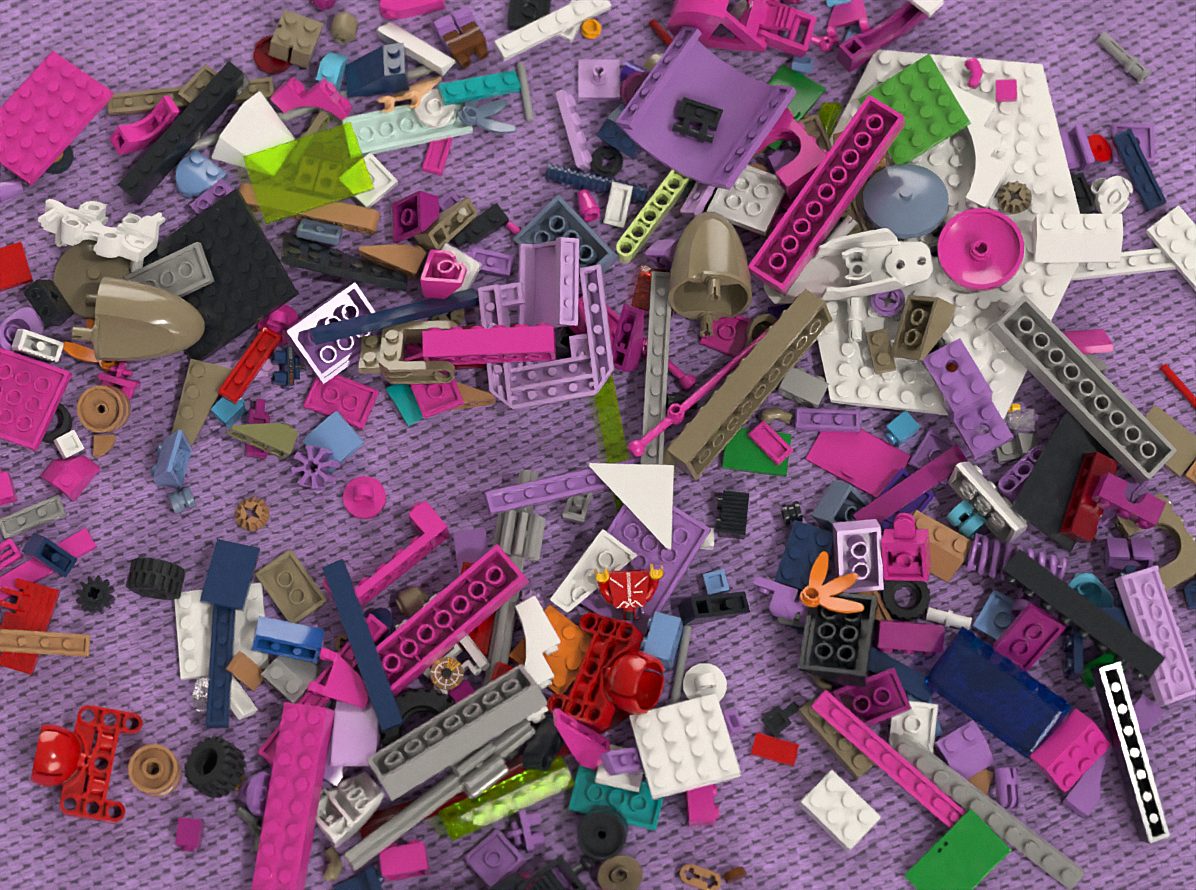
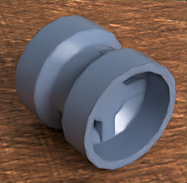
M189 486L183 488L181 492L168 494L176 514L181 513L186 507L191 509L197 506Z

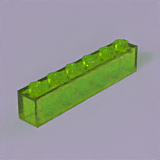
M559 756L555 758L551 767L546 772L530 769L486 789L476 798L469 797L438 812L452 842L575 784L566 763Z

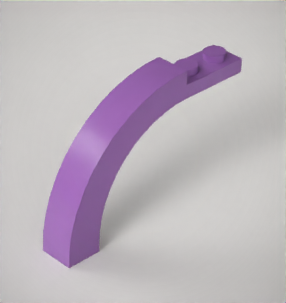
M736 710L722 712L730 738L744 731ZM638 747L608 751L600 755L608 776L626 773L630 776L645 772Z

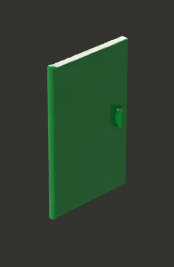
M785 64L779 68L767 83L772 86H790L796 90L797 93L787 106L796 122L805 117L826 91V87L797 73ZM785 140L774 141L766 147L777 151Z
M970 808L904 876L917 890H973L1012 849Z

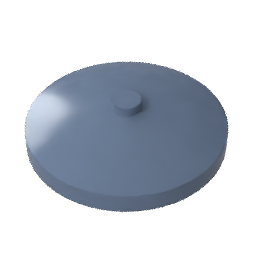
M914 164L893 165L880 170L869 180L863 194V209L868 221L876 229L887 228L897 238H917L932 232L942 223L948 210V192L943 181L934 172L925 167Z

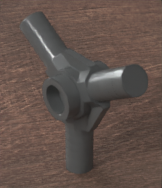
M240 807L236 814L249 823L248 827L252 837H254L252 853L258 854L264 817L253 816L243 807Z

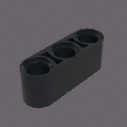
M547 715L542 720L522 756L524 768L546 772L551 767L565 742L554 724V716Z

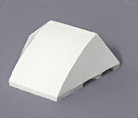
M259 91L243 103L219 136L211 158L274 177L288 159L291 151L298 145V142Z
M366 772L341 781L338 787L329 791L324 788L321 790L316 823L333 846L337 848L352 837L371 817L381 803L384 793Z

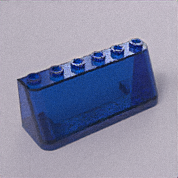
M963 626L925 677V683L930 689L1027 759H1031L1030 755L1054 733L1073 707L1066 699L1059 697L1045 684L1037 681L1027 671L1022 670L1008 657L997 652L990 644L985 643L972 631L967 630Z

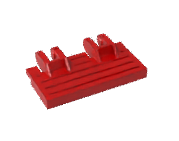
M17 578L14 587L23 589V592L6 587L1 588V592L17 596L18 600L16 605L0 600V606L16 610V613L6 611L0 629L48 631L60 590ZM1 652L0 666L33 675L40 654Z

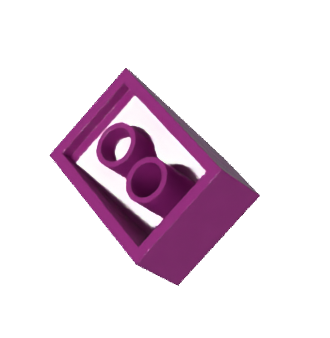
M895 668L868 677L866 688L845 686L833 691L831 694L869 728L912 709Z

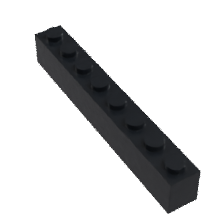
M228 61L119 182L118 186L138 205H141L247 87L250 81L245 73Z
M1019 549L1003 569L1002 574L1005 575L1004 579L1013 586L1017 584L1023 589L1022 593L1030 599H1037L1041 602L1040 606L1049 613L1053 611L1059 616L1058 620L1064 625H1072L1077 629L1076 633L1085 640L1088 638L1096 643L1094 646L1104 654L1108 652L1114 657V662H1120L1121 667L1126 666L1131 669V674L1138 680L1143 681L1144 679L1148 682L1164 662L1165 656Z
M1109 662L1090 668L1139 840L1140 842L1153 843L1169 838V830L1120 662Z

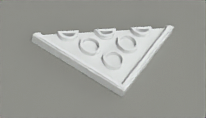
M589 463V467L668 550H671L674 465Z

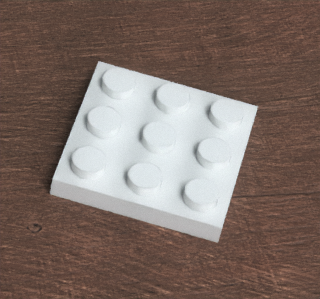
M747 165L730 190L717 189L707 211L717 212L723 215L731 224L766 236L786 192L778 184L776 175Z

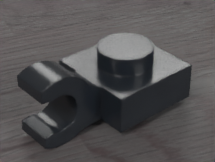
M795 701L784 710L777 706L761 718V721L770 733L776 737L792 724L789 717L798 712L800 707Z

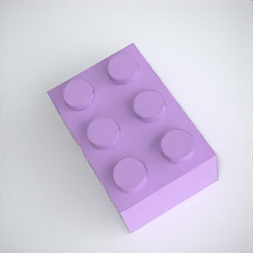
M877 520L833 523L835 579L850 573H856L859 576L855 583L842 593L884 590L881 527Z

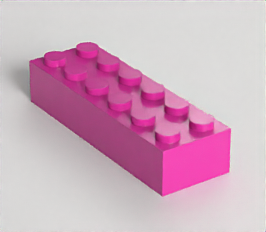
M538 323L534 327H528L527 324L514 325L515 327L506 328L505 325H494L493 328L484 329V326H472L471 329L463 330L462 327H450L449 330H441V328L436 327L428 328V331H422L423 358L425 361H448L453 365L556 360L554 327L549 326V323Z

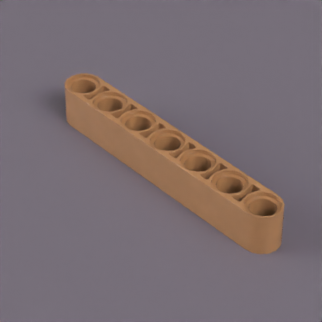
M249 183L240 184L239 191L251 211L300 221L303 218L341 226L344 230L368 235L376 234L380 218V212L377 210Z

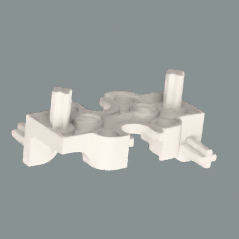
M48 199L45 204V213L38 218V222H41L43 230L56 234V246L66 247L67 244L74 246V244L77 245L86 239L95 240L97 243L94 245L93 251L97 255L107 258L121 256L130 259L131 272L143 268L144 257L157 248L159 226L165 222V218L162 217L161 212L153 216H144L143 218L128 213L118 227L104 226L108 222V217L105 216L106 204L97 201H87L80 205V208L77 210L66 207L58 201Z

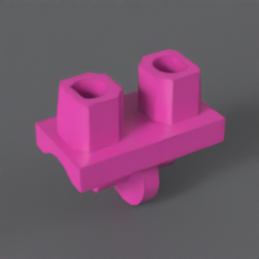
M121 362L118 367L111 366L110 371L115 372L116 375L99 372L97 379L101 380L100 385H121V389L129 399H132L135 389L140 388V381L124 377L125 375L131 377L133 374L132 370L127 369L126 362Z

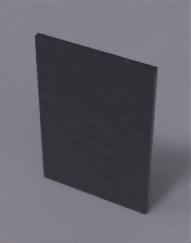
M1065 411L1011 509L1056 544L1071 552L1076 541L1059 532L1085 453L1099 452L1115 461L1116 459L1073 416Z

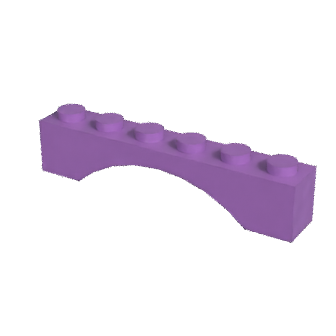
M1143 694L1138 699L1134 697L1131 700L1140 733L1148 732L1165 710L1158 707L1157 704ZM1109 733L1105 735V738L1111 746L1078 779L1074 786L1070 787L1065 793L1063 792L1065 798L1062 803L1083 819L1088 816L1101 798V774L1106 760L1113 751Z

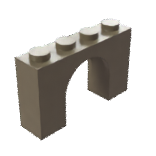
M1160 492L1155 497L1165 501L1166 504L1157 526L1152 528H1160L1167 531L1174 538L1177 546V554L1174 561L1158 570L1167 593L1196 576V540L1184 528L1182 518L1173 511L1171 501ZM1117 517L1113 522L1126 540L1145 530L1137 527L1135 522L1130 519Z

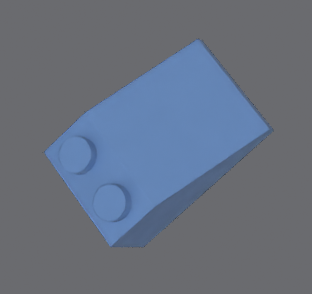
M178 430L164 438L163 444L158 446L157 456L159 458L151 471V477H153L154 482L158 485L180 490L182 488L192 448L183 431Z

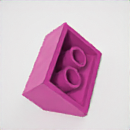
M716 783L685 791L688 827L714 825L716 818H720L719 806L714 805L713 796H717Z

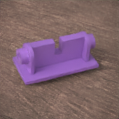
M219 179L193 201L190 207L196 212V215H199L233 190L222 179Z

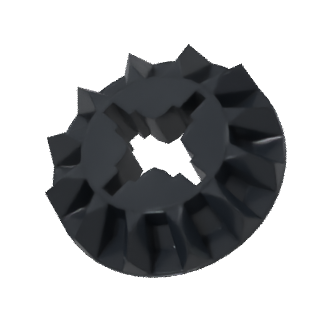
M602 146L592 153L590 165L592 171L598 176H616L622 170L623 156L616 148ZM603 158L607 161L612 160L610 162L611 168L607 165H602Z

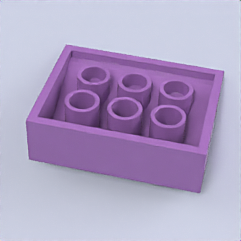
M354 282L342 288L282 331V334L320 382L324 384L360 358L363 336L382 335L384 328L318 345L314 344L310 336V328L375 312Z

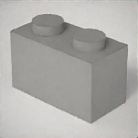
M795 366V368L792 367L786 373L779 387L778 394L808 408L818 409L829 383L824 378L818 375L812 376L807 374L806 370Z

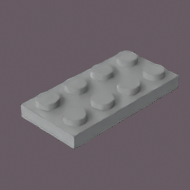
M195 242L124 276L127 280L149 284L179 297H183L214 282L205 253L199 242Z

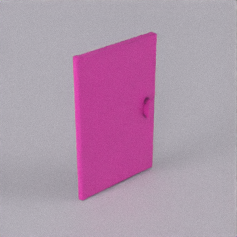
M860 428V433L821 432L805 460L877 498L901 468H905L912 456Z

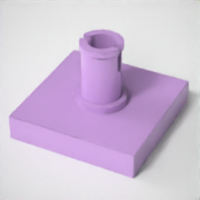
M579 60L578 100L620 101V60Z

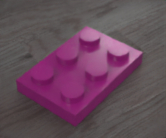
M1029 603L992 645L989 653L1010 666L1019 667L1020 672L1026 674L1063 632L1066 626L1054 616Z

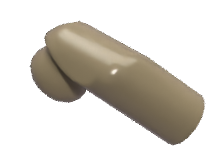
M335 847L325 851L330 862L326 871L323 872V878L327 882L336 880L343 867Z

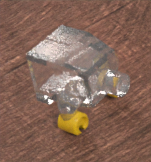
M1011 404L1008 410L1009 414L1004 419L1009 430L1016 432L1034 431V409L1025 410V413L1020 412V404Z

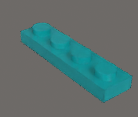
M515 70L441 83L438 84L437 90L443 106L520 92L522 87Z

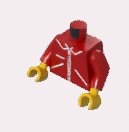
M650 564V575L648 569L608 571L605 566L603 573H598L597 569H594L600 594L614 608H623V620H636V607H644L646 602L652 599L658 588L659 580L663 576V565H661L659 570H654L653 564Z

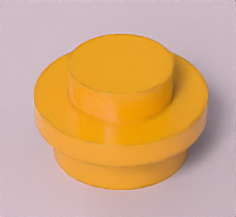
M587 19L581 25V33L587 39H595L601 33V25L595 19Z

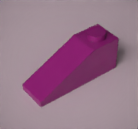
M626 303L623 304L612 344L614 368L624 372L638 370L643 352L644 319L643 310Z

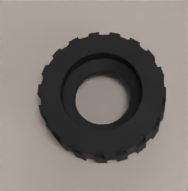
M888 580L885 583L884 590L881 592V599L892 619L912 622V620H917L925 613L931 599L930 589H928L926 582ZM909 587L914 590L916 594L914 605L905 608L897 604L895 592L899 588Z

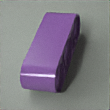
M1043 446L1032 448L999 480L998 485L1002 496L1006 497L1010 503H1013L1044 449Z

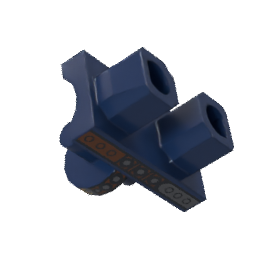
M286 347L284 350L271 353V363L281 365V371L272 372L271 383L280 385L281 389H289L290 386H294V380L300 379V372L306 371V366L300 365L299 358H294L293 347Z

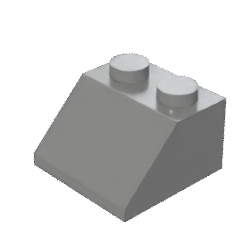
M278 656L261 675L290 703L297 704L307 692L310 681L315 682L323 671L313 662Z

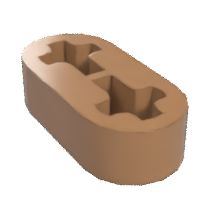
M687 864L680 871L681 881L688 886L699 890H719L721 887V877L708 869L694 864ZM693 869V874L700 876V878H691L689 881L686 880L687 876L683 873ZM711 876L715 877V882L718 885H713L712 888L707 887V882L701 881L702 877L705 879H710Z

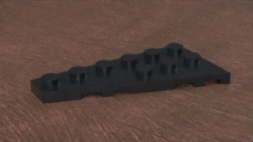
M284 231L280 264L406 292L408 280L407 275L402 272L385 268L344 253L339 249L330 248Z

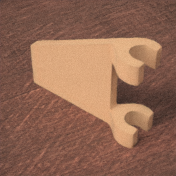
M441 76L423 79L410 86L409 90L400 91L393 96L379 97L378 102L385 103V108L382 109V112H392L395 101L411 99L409 109L418 108L421 104L422 96L442 80Z

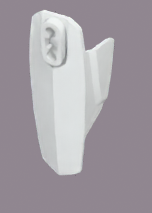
M887 228L831 239L826 244L818 247L814 256L786 296H783L765 283L764 290L775 305L793 304L795 297L801 294L805 288L824 301L893 291L929 280L933 272L930 249L923 242H899L895 234ZM919 260L926 262L922 266L917 264ZM900 263L905 265L902 269H898L896 266Z

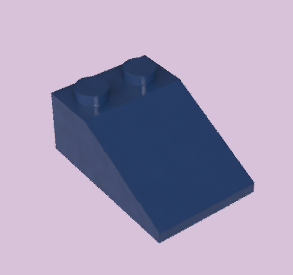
M404 43L382 45L347 64V97L354 98L409 90L408 59Z

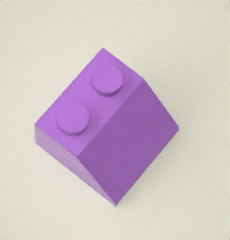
M974 720L936 741L934 744V750L939 758L965 779L974 776L995 763L986 738Z

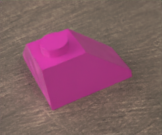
M430 249L420 279L424 298L446 299L462 286L467 268L463 263L460 264L452 251Z
M84 455L68 457L66 459H54L40 477L74 502L101 467Z

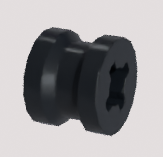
M794 501L790 505H780L785 526L790 525L795 520L803 522L798 501Z

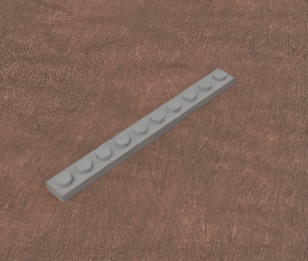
M652 271L642 438L665 418L671 306L668 300L670 272ZM664 431L645 446V452L641 455L640 464L663 465Z
M904 732L892 748L937 788L967 811L971 808L994 832L1068 889L1072 890L1084 876L1085 870Z

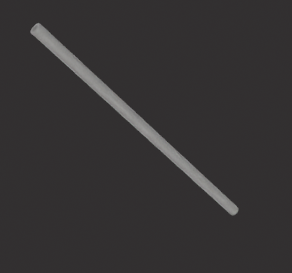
M425 65L408 70L409 81L435 73V71ZM347 90L339 93L342 97H345L348 101H349V100H352V99H355V98H358V97L348 98V97H347ZM301 106L291 109L285 114L282 111L276 114L284 122L321 110L322 108ZM223 131L201 137L190 151L217 144L219 136Z

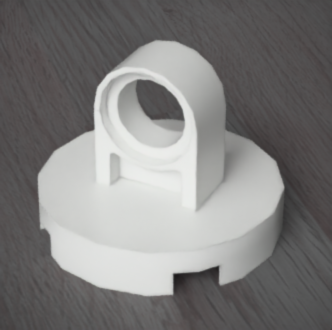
M1114 176L1108 180L1105 178L1096 179L1091 184V191L1096 197V210L1101 214H1120L1130 202L1127 199L1129 192L1131 194L1133 192L1132 184L1121 176Z
M700 663L693 666L686 673L683 680V692L687 700L716 693L720 702L727 689V682L723 672L717 666L709 663Z

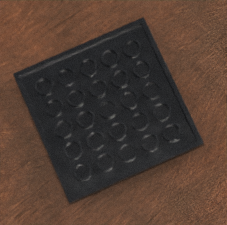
M236 188L159 242L157 248L145 256L143 260V267L195 242L201 243L214 282L181 297L199 311L205 322L203 336L197 343L186 349L189 357L194 360L204 361L299 295L245 199Z

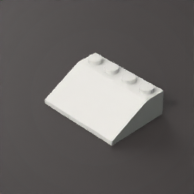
M970 461L957 464L948 481L950 487L962 500L967 499L972 504L975 513L979 512L987 520L985 525L1002 544L1006 541L1009 543L1014 541L1028 527L1027 521L1011 509L1012 504L1006 497L1000 496L996 486L982 476L983 473L977 465H972Z

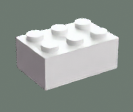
M833 770L799 804L847 853L881 818Z

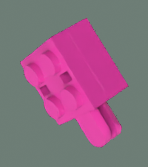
M900 513L894 519L893 529H884L881 540L884 580L928 581L931 570L928 529H915L914 517L909 513Z

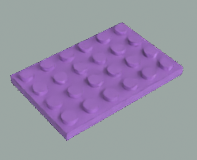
M624 504L607 530V533L638 556L621 570L648 569L650 575V564H653L654 570H659L661 565H663V576L659 580L658 588L652 599L646 602L644 607H636V620H623V608H614L612 604H608L598 588L580 603L599 615L633 624L642 632L645 638L649 631L647 630L649 618L654 617L655 611L661 612L712 529L673 506L671 550H668Z

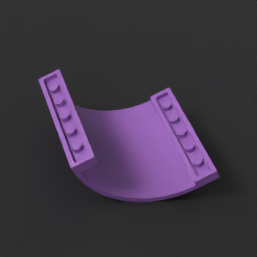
M683 26L615 123L638 146L672 170L705 185L730 190L797 92L793 87L784 85L772 86L739 72L714 55L698 40L702 34L698 28ZM683 97L723 109L717 131L710 129L707 131L708 134L714 135L712 144L705 141L701 143L696 138L687 135L683 137L679 135L680 133L672 131L674 123L682 125L684 122L677 119ZM690 123L689 128L701 130V126Z

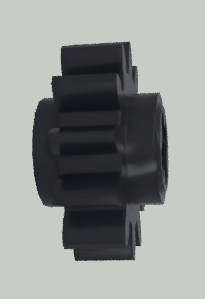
M98 575L96 581L88 576L89 583L80 582L83 589L76 590V593L81 596L76 599V602L82 604L81 609L83 611H87L89 608L90 614L94 615L96 610L103 614V607L105 606L111 609V605L108 602L115 601L116 598L110 594L115 591V588L109 586L110 581L108 579L102 582V578ZM97 591V592H98V594H97V597H98V598L94 599V598H93L94 592Z

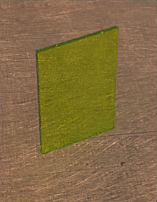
M351 122L243 156L247 173L250 176L266 224L374 190L370 172H368Z

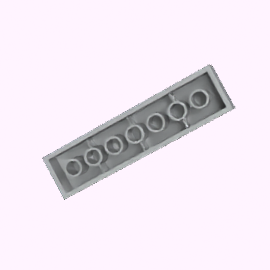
M520 664L369 757L367 761L393 801L397 797L403 796L415 786L422 784L434 774L443 771L455 761L461 760L471 751L480 748L492 738L501 735L508 728L520 723L524 718L538 712L548 703L538 684L524 666Z

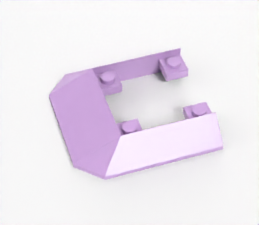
M600 264L579 268L578 294H583L587 333L569 336L571 358L533 364V362L486 363L490 392L512 409L597 395L613 373L614 363ZM518 282L502 286L495 284L478 288L481 321L484 329L493 328L494 325H505L506 328H510L508 307L526 304L523 283Z

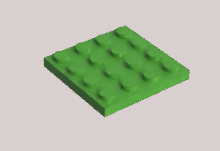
M930 54L922 57L858 99L862 105L867 96L871 95L905 116V126L888 149L896 165L908 164L971 124Z

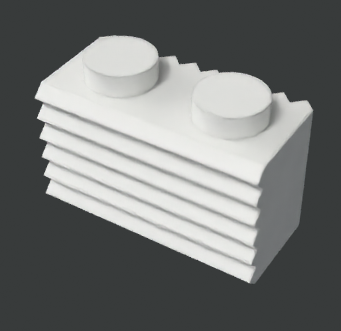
M18 329L11 348L41 360L58 362L64 343L25 329Z

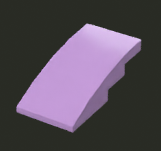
M370 697L366 709L336 700L331 765L370 766L367 759L379 752L381 739L380 724Z

